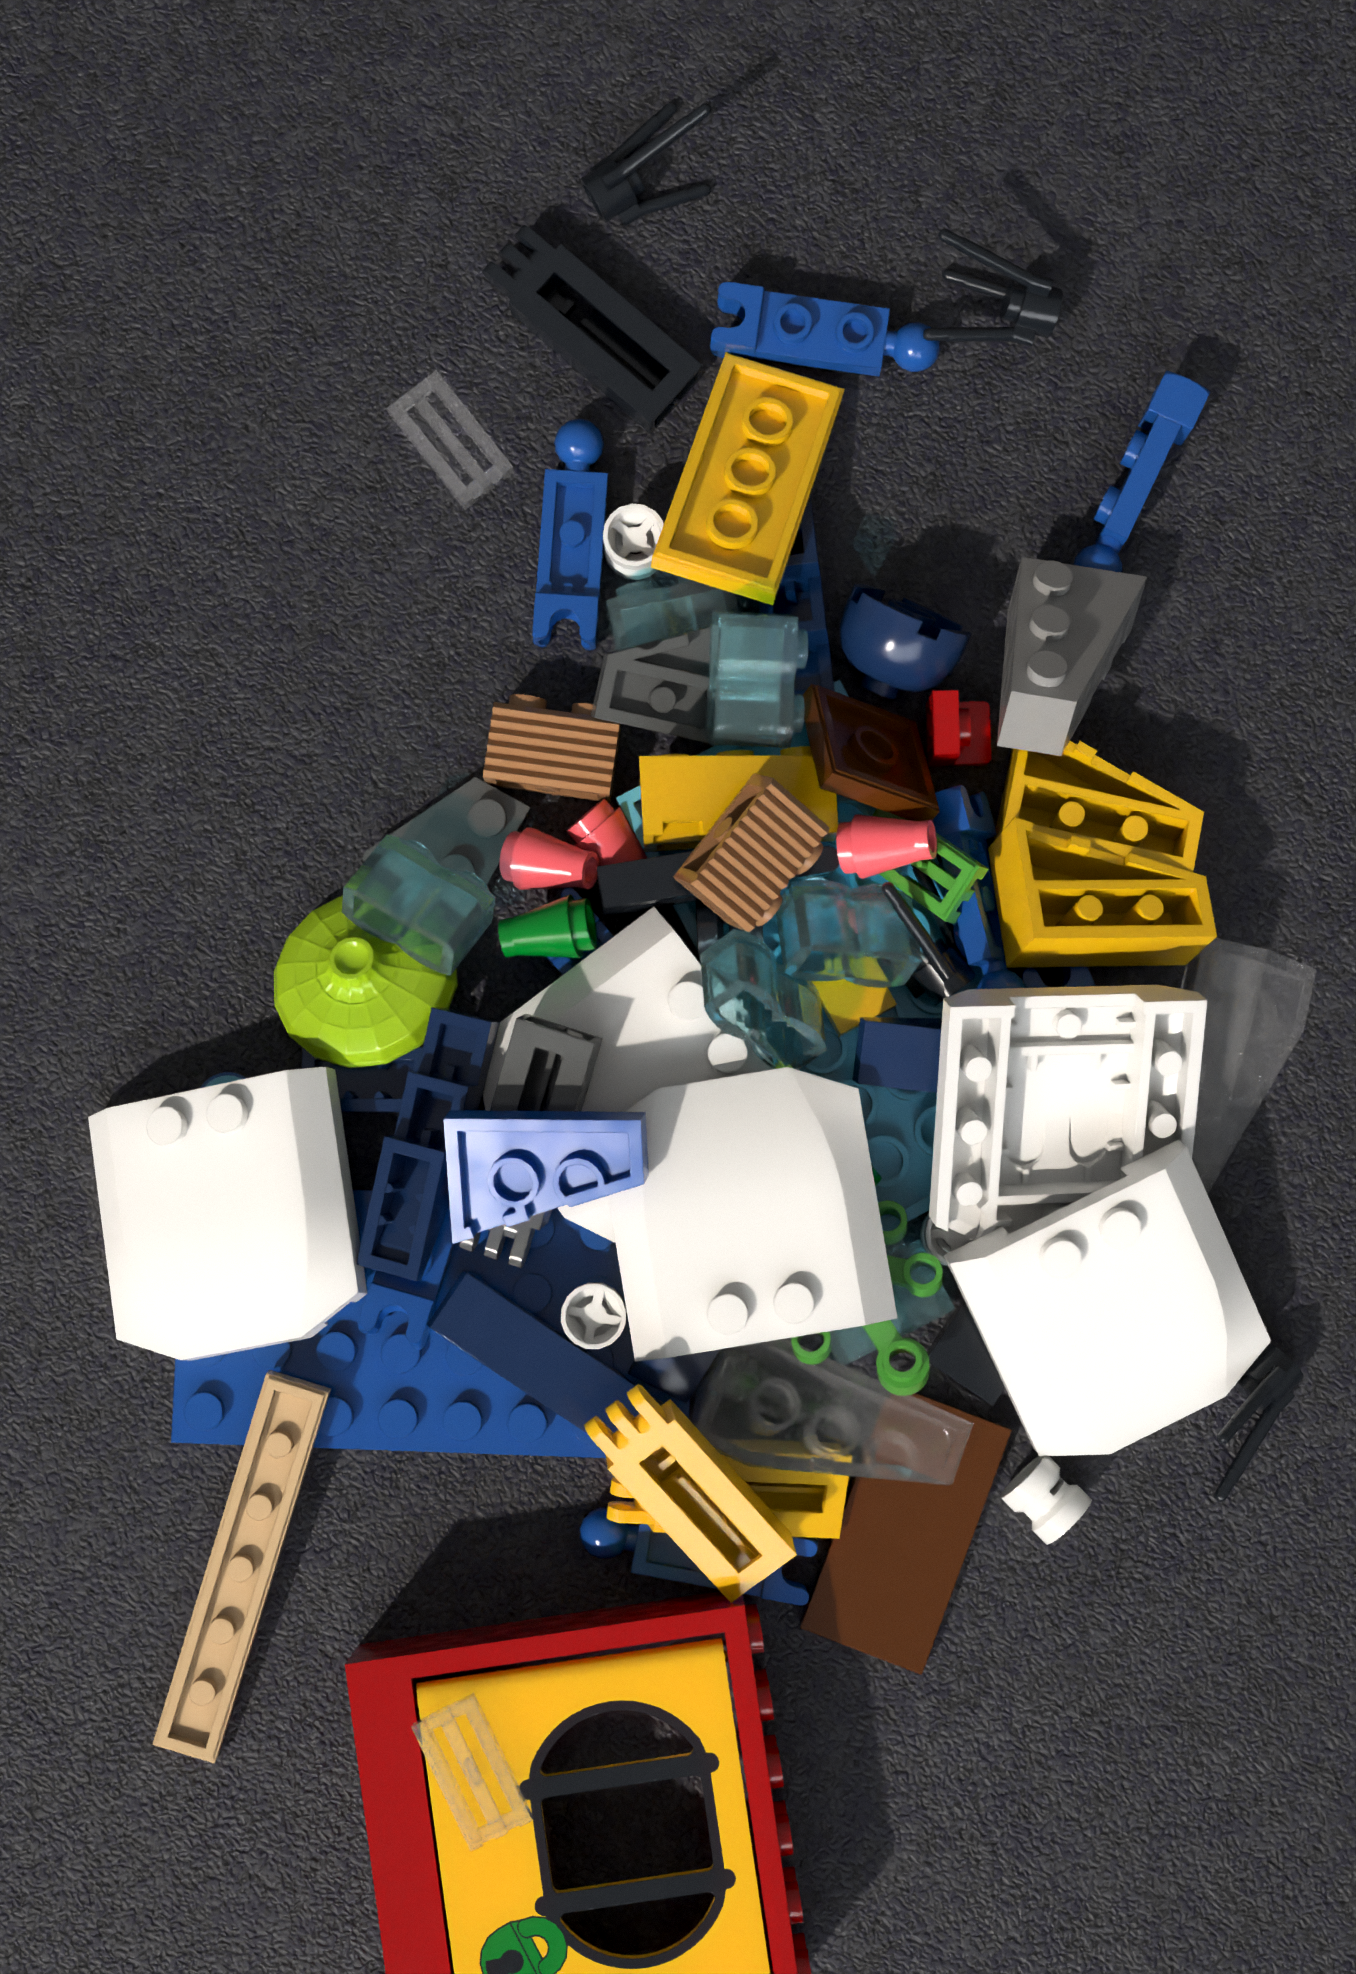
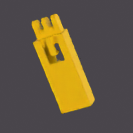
M637 1384L627 1392V1396L640 1414L634 1417L619 1400H616L607 1406L605 1410L612 1423L618 1428L617 1431L613 1433L598 1416H594L584 1424L590 1438L606 1454L608 1470L731 1603L797 1555L791 1532L671 1399L660 1406L644 1387ZM652 1454L662 1471L675 1461L681 1467L661 1481L643 1460Z
M709 1441L791 1532L792 1537L840 1538L851 1460L838 1447ZM652 1454L643 1460L661 1481L681 1467L675 1461L662 1471ZM612 1477L610 1493L612 1495L622 1498H634L615 1477ZM635 1498L634 1502L612 1501L608 1503L606 1515L608 1520L617 1523L648 1524L653 1532L666 1533Z

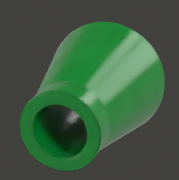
M569 894L517 916L500 919L498 923L500 945L505 957L522 955L582 958L583 951L597 948L595 916L588 898L574 900L573 896Z

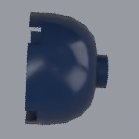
M854 584L840 623V642L848 662L864 673L860 683L863 687L881 696L895 699L899 689L921 692L938 686L952 674L972 635L970 632L961 631L963 626L914 601L903 598L902 602L890 599L888 604L881 602L885 590L864 584Z

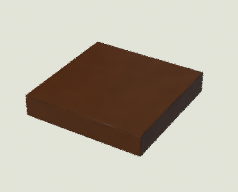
M811 684L799 700L820 788L908 820H933L940 812L916 722L819 685Z

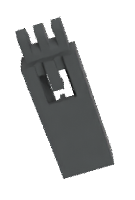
M529 1014L516 1018L490 1111H582L603 1038ZM552 1210L533 1215L529 1221L506 1227L504 1224L488 1229L490 1233L484 1256L498 1260L506 1237L515 1239L509 1255V1264L522 1268L526 1262L535 1229L540 1230L549 1222ZM481 1232L477 1233L474 1238L460 1242V1248L473 1252L480 1240Z

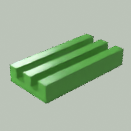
M876 809L872 815L908 820L880 809ZM936 832L937 853L961 869L957 878L930 859L911 864L949 890L943 900L899 868L880 873L879 875L893 883L897 888L945 922L955 924L961 914L957 910L962 901L968 902L975 892L971 888L976 879L982 880L989 869Z

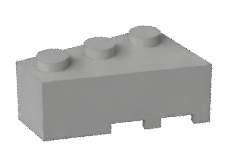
M1021 557L1007 613L997 746L1062 756L1086 713L1099 683L1105 679L1111 668L1113 658L1131 632L1147 580L1146 576L1064 564L1058 561Z

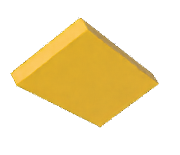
M725 352L655 547L651 568L773 605L845 389Z

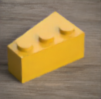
M1069 741L1062 756L1012 748L996 825L997 835L994 836V840L1010 821L1017 817L1033 822L1034 830L1066 840L1072 835L1091 840L1092 848L1125 858L1129 853H1133L1187 871H1194L1204 811L1134 771L1129 775L1096 756L1097 750L1081 741L1078 744Z
M810 746L785 748L780 750V755H754V751L731 750L719 752L716 756H690L688 754L639 756L644 852L695 849L754 773L774 778L830 827L828 834L822 837L821 842L836 840L838 828L837 795L820 788Z
M1017 817L1010 821L988 847L1006 968L1186 965L1217 937L1207 879L1204 875L1133 853H1129L1125 858L1092 848L1091 840L1072 835L1066 840L1034 830L1033 822Z

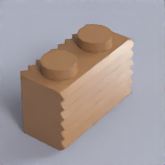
M524 694L510 695L509 704L493 703L483 769L485 783L493 787L561 795L591 801H601L605 798L608 802H611L621 732L620 723L591 717L593 704L588 703L572 704L571 713L546 709L547 700Z
M754 773L673 877L726 923L750 932L755 926H762L776 914L783 901L780 892L788 886L789 880L796 876V874L806 872L818 860L823 850L821 839L828 834L830 827L774 778Z

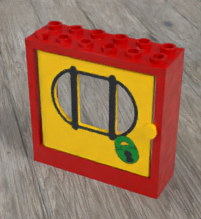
M719 1591L358 1645L345 1663V1672L385 1973L452 1974L419 1722H421L454 1974H811L804 1932L792 1934L791 1924L804 1923L795 1867L782 1868L781 1856L794 1855L785 1800L773 1802L771 1789L784 1787L776 1736L775 1734L763 1736L761 1722L774 1720V1713L766 1669L754 1670L752 1654L764 1653L757 1604L744 1605L742 1595L731 1603ZM724 1632L727 1646L726 1652L723 1648L722 1638L425 1681L417 1684L416 1679H413ZM728 1660L773 1966L772 1970L769 1968L726 1669ZM611 1711H634L654 1716L678 1730L693 1746L692 1751L685 1754L545 1774L540 1769L552 1746L567 1730L589 1717ZM687 1776H698L701 1778L713 1857L711 1867L564 1890L554 1888L542 1809V1800L544 1798ZM705 1892H710L714 1895V1899L705 1916L687 1936L665 1949L642 1955H621L601 1950L578 1937L561 1919L563 1914Z

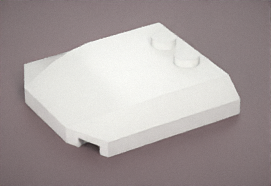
M652 907L500 1022L483 1091L485 1110L490 1111L516 1018L524 1014L533 1015L603 1038L582 1111L625 1112L657 1088L777 1069L779 1067L675 930L657 909ZM608 1196L574 1207H569L568 1205L558 1207L564 1218L615 1242Z
M1162 985L968 989L943 998L929 1217L935 1226L945 1231H948V1228L974 1240L1002 1226L1011 1234L1124 1178L1120 1168L1178 1139L1187 1146L1192 1158L1207 999L1199 992Z
M315 1067L283 1070L114 1106L88 1117L117 1340L178 1360L192 1361L311 1338L328 1325L327 1320L350 1302L359 1301L367 1294L364 1267L356 1265L360 1250V1238L335 1069Z
M783 1067L657 1088L625 1111L646 1112L649 1176L644 1185L608 1196L635 1362L701 1353L897 1319L858 1088L794 1068Z
M1179 1139L1120 1168L1124 1178L1011 1234L1002 1226L944 1255L1028 1438L1039 1456L1112 1454L1226 1397L1271 1342L1187 1146Z

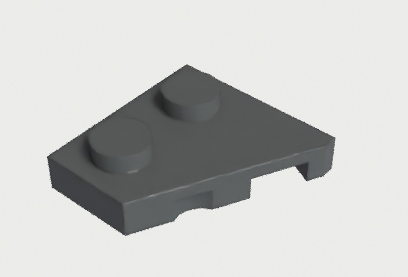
M729 621L604 653L591 717L718 745L746 624Z
M474 777L367 849L362 859L371 866L470 920L500 868V853L506 837L513 831H521L531 813V807Z

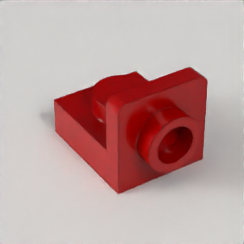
M958 690L932 691L925 705L928 767L985 766L989 764L992 758L990 705L985 701L959 702Z

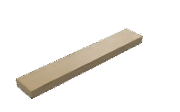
M269 1370L266 1373L152 1745L215 1764L220 1753L331 1388L273 1370Z

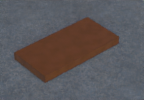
M886 1390L845 1501L840 1538H831L799 1624L800 1628L922 1675L1012 1430L918 1393L899 1396Z

